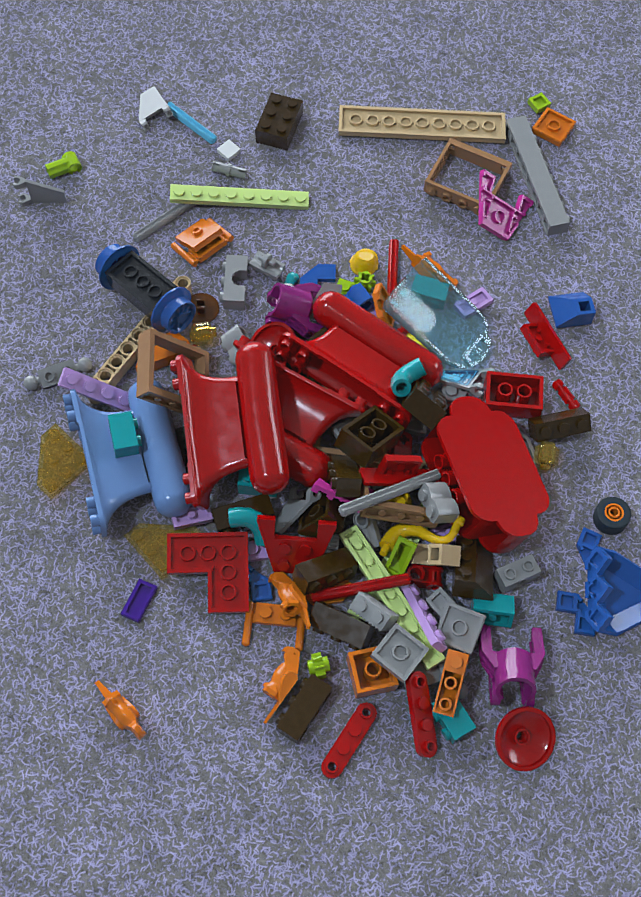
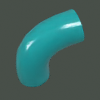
M419 358L402 366L391 378V390L396 396H407L411 391V384L427 375Z
M249 507L229 508L228 519L230 527L249 528L253 532L255 544L265 546L257 524V516L263 514Z

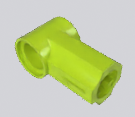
M68 151L62 155L61 159L45 164V168L49 177L53 179L66 173L74 174L76 171L80 172L82 165L75 152Z

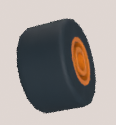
M604 498L594 510L593 523L602 533L617 535L629 524L632 516L631 509L620 498Z

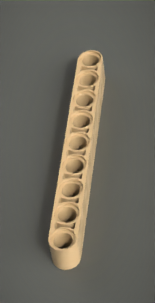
M179 276L174 280L173 283L176 286L185 287L192 294L191 281L187 276ZM145 315L93 376L94 379L114 387L138 359V335L153 328L148 327L151 325L149 317ZM88 398V401H89L91 404H99V403H100V402H97V401H95V400H92V399Z

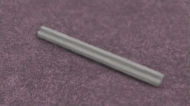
M212 181L206 186L218 187V184ZM178 203L133 233L134 240L137 243L142 241L196 204Z
M438 469L431 470L339 506L338 511L342 517L348 516L418 489L423 483L436 482L440 480L441 473H439Z

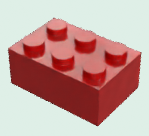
M487 371L484 380L483 402L487 404L491 411H502L510 417L527 419L541 416L543 411L544 376Z

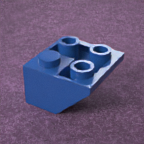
M578 292L548 296L556 328L592 323L596 311L592 297L586 293Z

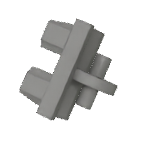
M257 251L255 257L249 262V267L269 276L273 280H277L285 269V264L272 258L270 253L264 254Z

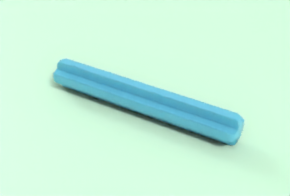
M168 102L167 105L170 107L174 117L210 144L216 142L217 136L175 104Z

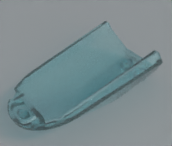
M425 257L383 302V309L429 351L437 355L443 363L454 368L465 369L479 364L487 356L491 338L488 337L487 328L489 326L485 317L428 258Z

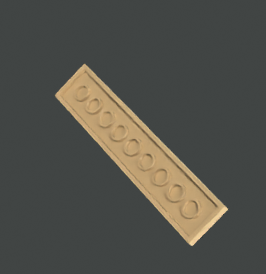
M340 105L338 135L449 141L450 138L464 142L505 143V113Z

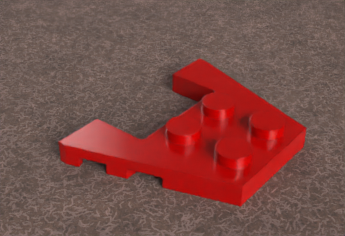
M258 515L257 524L273 572L293 573L295 565L322 556L336 530L337 521L319 520L317 538L277 535L275 534L276 516Z

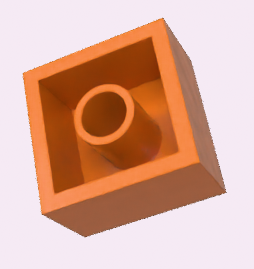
M376 647L352 651L347 654L346 660L355 699L394 691L399 685L398 679L370 657Z

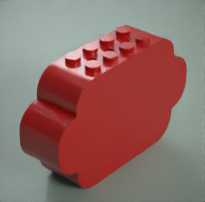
M473 396L456 398L447 408V414L423 440L421 445L422 455L430 471L434 469L439 470L441 478L436 482H445L449 486L452 498L458 505L459 515L466 520L464 526L460 527L458 534L467 539H479L482 546L492 553L502 554L511 552L536 531L538 517L549 507V495L515 421L502 411H491L487 404L479 398Z

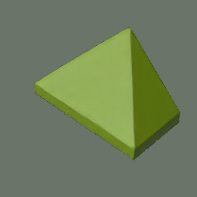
M399 536L385 566L388 573L392 575L405 573L418 544Z

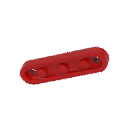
M412 671L405 681L415 750L420 757L431 758L436 754L438 745L428 681L423 672Z
M361 703L356 708L321 765L322 774L326 778L336 779L341 775L375 721L377 711L371 703ZM368 710L370 715L364 716L362 711ZM331 763L336 766V769L333 771L328 769V765Z

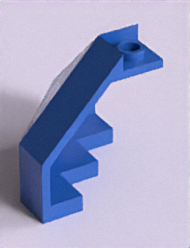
M596 546L585 561L588 579L585 582V598L588 599V610H585V619L596 632L618 636L641 624V567L614 550Z

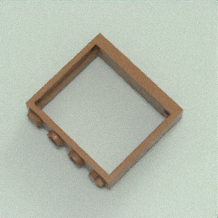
M450 138L427 176L423 191L428 195L437 196L445 202H451L461 209H468L479 215V200L435 182L450 154L500 174L501 177L492 192L495 196L499 194L510 174L512 162Z
M150 328L138 335L136 398L183 414L180 395L154 386L155 345L194 360L195 371L209 376V352L188 344L186 341L178 340L171 335Z
M384 455L367 468H378ZM422 460L423 462L419 469H428L425 460ZM361 483L360 497L369 494V488ZM384 501L359 511L360 517L429 528H436L438 523L433 524L429 520L425 512L426 507Z

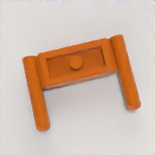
M208 218L207 221L220 227L223 233L199 251L194 252L188 249L189 252H186L177 243L173 242L171 244V248L193 267L205 261L226 246L228 241L232 242L234 239L233 235L211 218Z
M249 602V613H245L242 645L249 646L252 623L296 627L295 649L301 652L303 650L305 634L303 618L299 615L284 617L283 609L280 608L281 605Z

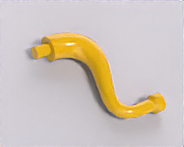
M458 515L456 520L452 522L453 525L449 533L445 536L435 535L423 526L397 524L391 527L382 537L379 543L381 547L379 554L386 557L388 552H392L399 536L404 538L418 537L433 544H448L454 540L460 527L464 526L466 520Z

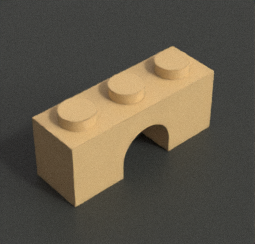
M430 543L429 545L418 544L409 564L460 567L461 546Z

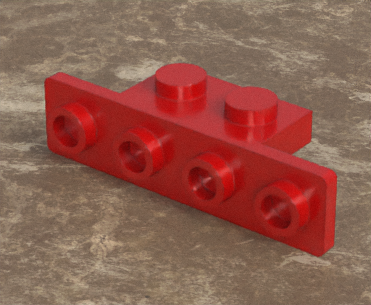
M533 302L524 312L529 324H523L520 330L537 358L550 356L557 368L561 370L572 358L537 302Z
M390 454L384 455L378 468H360L359 472L362 483L365 486H392L430 470L419 469L423 462L421 456Z

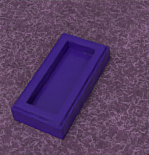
M139 578L120 613L121 616L140 623L158 587Z

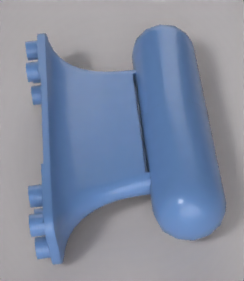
M154 380V386L164 390L160 382ZM137 382L131 386L128 392L130 406L128 411L132 412L133 418H137L138 429L135 431L136 435L141 436L142 446L139 447V454L115 458L108 415L128 411L105 412L93 409L79 398L75 389H70L69 394L63 395L70 432L78 430L94 495L86 497L93 535L101 534L102 537H106L108 523L113 513L127 501L145 494H152L157 511L167 518H178L186 514L192 504L187 505L185 502V493L190 492V485H185L182 475L187 472L170 409L136 398Z

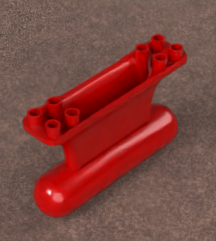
M334 291L322 293L313 304V316L321 326L328 330L320 337L309 341H303L292 333H284L280 337L276 348V360L280 363L287 362L291 365V369L298 374L302 372L338 393L340 388L346 389L351 393L350 396L353 398V402L357 396L367 401V405L370 408L374 405L405 427V431L412 419V414L399 404L398 396L391 390V378L402 366L419 358L427 375L419 379H426L432 385L430 387L432 388L441 380L443 375L442 361L437 355L344 295Z
M242 335L239 341L234 340L233 346L238 351L242 345L252 342V340ZM275 362L290 473L289 478L308 488L312 487L319 478L327 483L328 461H331V459L325 452L317 449L314 445L321 435L334 423L345 418H357L370 407L367 405L366 400L358 396L353 402V398L350 396L351 393L344 388H340L338 393Z
M248 342L242 345L236 352L237 376L217 378L200 374L195 371L192 361L182 354L177 355L176 360L170 361L171 370L173 372L177 371L178 378L172 380V385L175 391L179 390L182 401L188 456V473H183L182 478L185 485H190V492L185 493L187 505L193 504L194 508L208 510L210 507V494L214 486L225 476L245 468L249 469V477L253 488L261 494L275 495L283 491L289 483L290 473L273 352L267 344Z

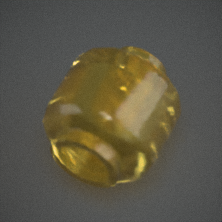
M208 321L193 323L191 328H189L190 341L196 346L210 345L213 343L214 337H217L215 326H211Z
M542 441L539 445H536L534 461L539 466V469L550 471L552 467H556L558 465L560 449L553 442Z

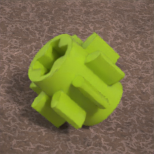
M368 271L358 272V277H354V283H361L371 293L372 287L376 285L375 275H371Z
M321 652L311 654V660H307L309 675L313 674L322 679L326 678V672L331 671L328 657H322Z

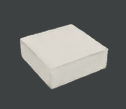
M228 140L217 148V153L229 162L241 153V149Z

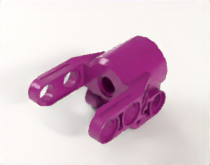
M277 282L271 291L267 293V302L275 308L265 316V324L282 322L291 327L295 334L297 333L307 339L311 338L323 327L309 322L313 308V299L322 286L315 283H305L292 287Z
M483 624L480 638H478L480 664L488 674L490 705L500 706L501 699H504V684L519 682L521 704L534 707L535 694L537 693L535 679L543 666L545 656L542 629L532 627L531 642H529L530 653L517 647L493 651L491 629L488 625Z

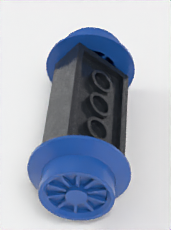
M112 244L99 254L95 269L99 274L100 284L105 289H115L149 317L154 329L159 332L169 331L172 334H177L189 326L195 316L196 307L191 302V293L187 288L176 286L139 256V252L134 246Z

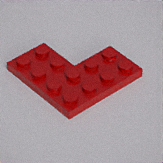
M248 532L167 534V575L208 574V614L249 613Z

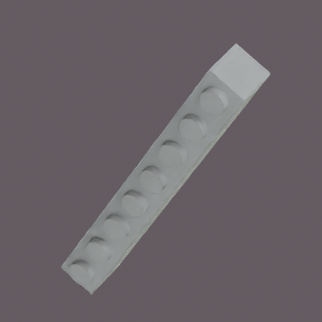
M526 116L507 119V138L531 198L534 201L546 235L550 236L567 232L570 225V217L565 212L564 202L560 200L558 188H555L553 176L549 173L548 164L543 159L542 149L538 147L537 137L532 132L531 123L528 122Z

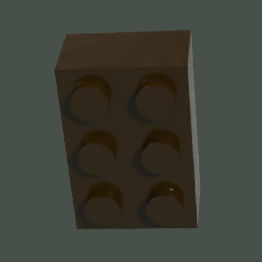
M271 92L255 129L256 143L288 151L303 114V100Z
M417 379L411 384L410 393L402 398L401 406L430 430H433L447 414L446 396L439 390L435 392L430 388L432 385L426 379Z
M374 405L341 428L334 446L358 465L367 468L398 444L405 427Z

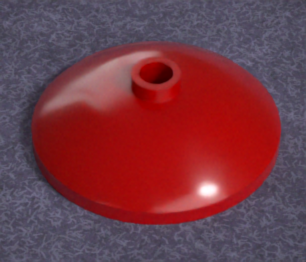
M270 322L260 327L254 333L251 340L252 342L267 344L273 352L275 362L286 367L285 363H280L276 360V348L280 337L284 333L288 332L295 335V332L285 323Z
M522 706L511 710L502 718L496 730L495 747L499 758L508 767L517 771H531L540 767L553 752L556 740L554 725L549 716L538 708ZM521 732V736L517 738V734Z

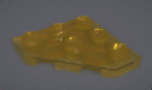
M56 423L41 435L37 479L38 488L48 498L52 499L87 469L83 449Z
M139 523L127 532L124 537L162 580L167 576V534L201 533L196 527L192 526L174 530L173 525Z

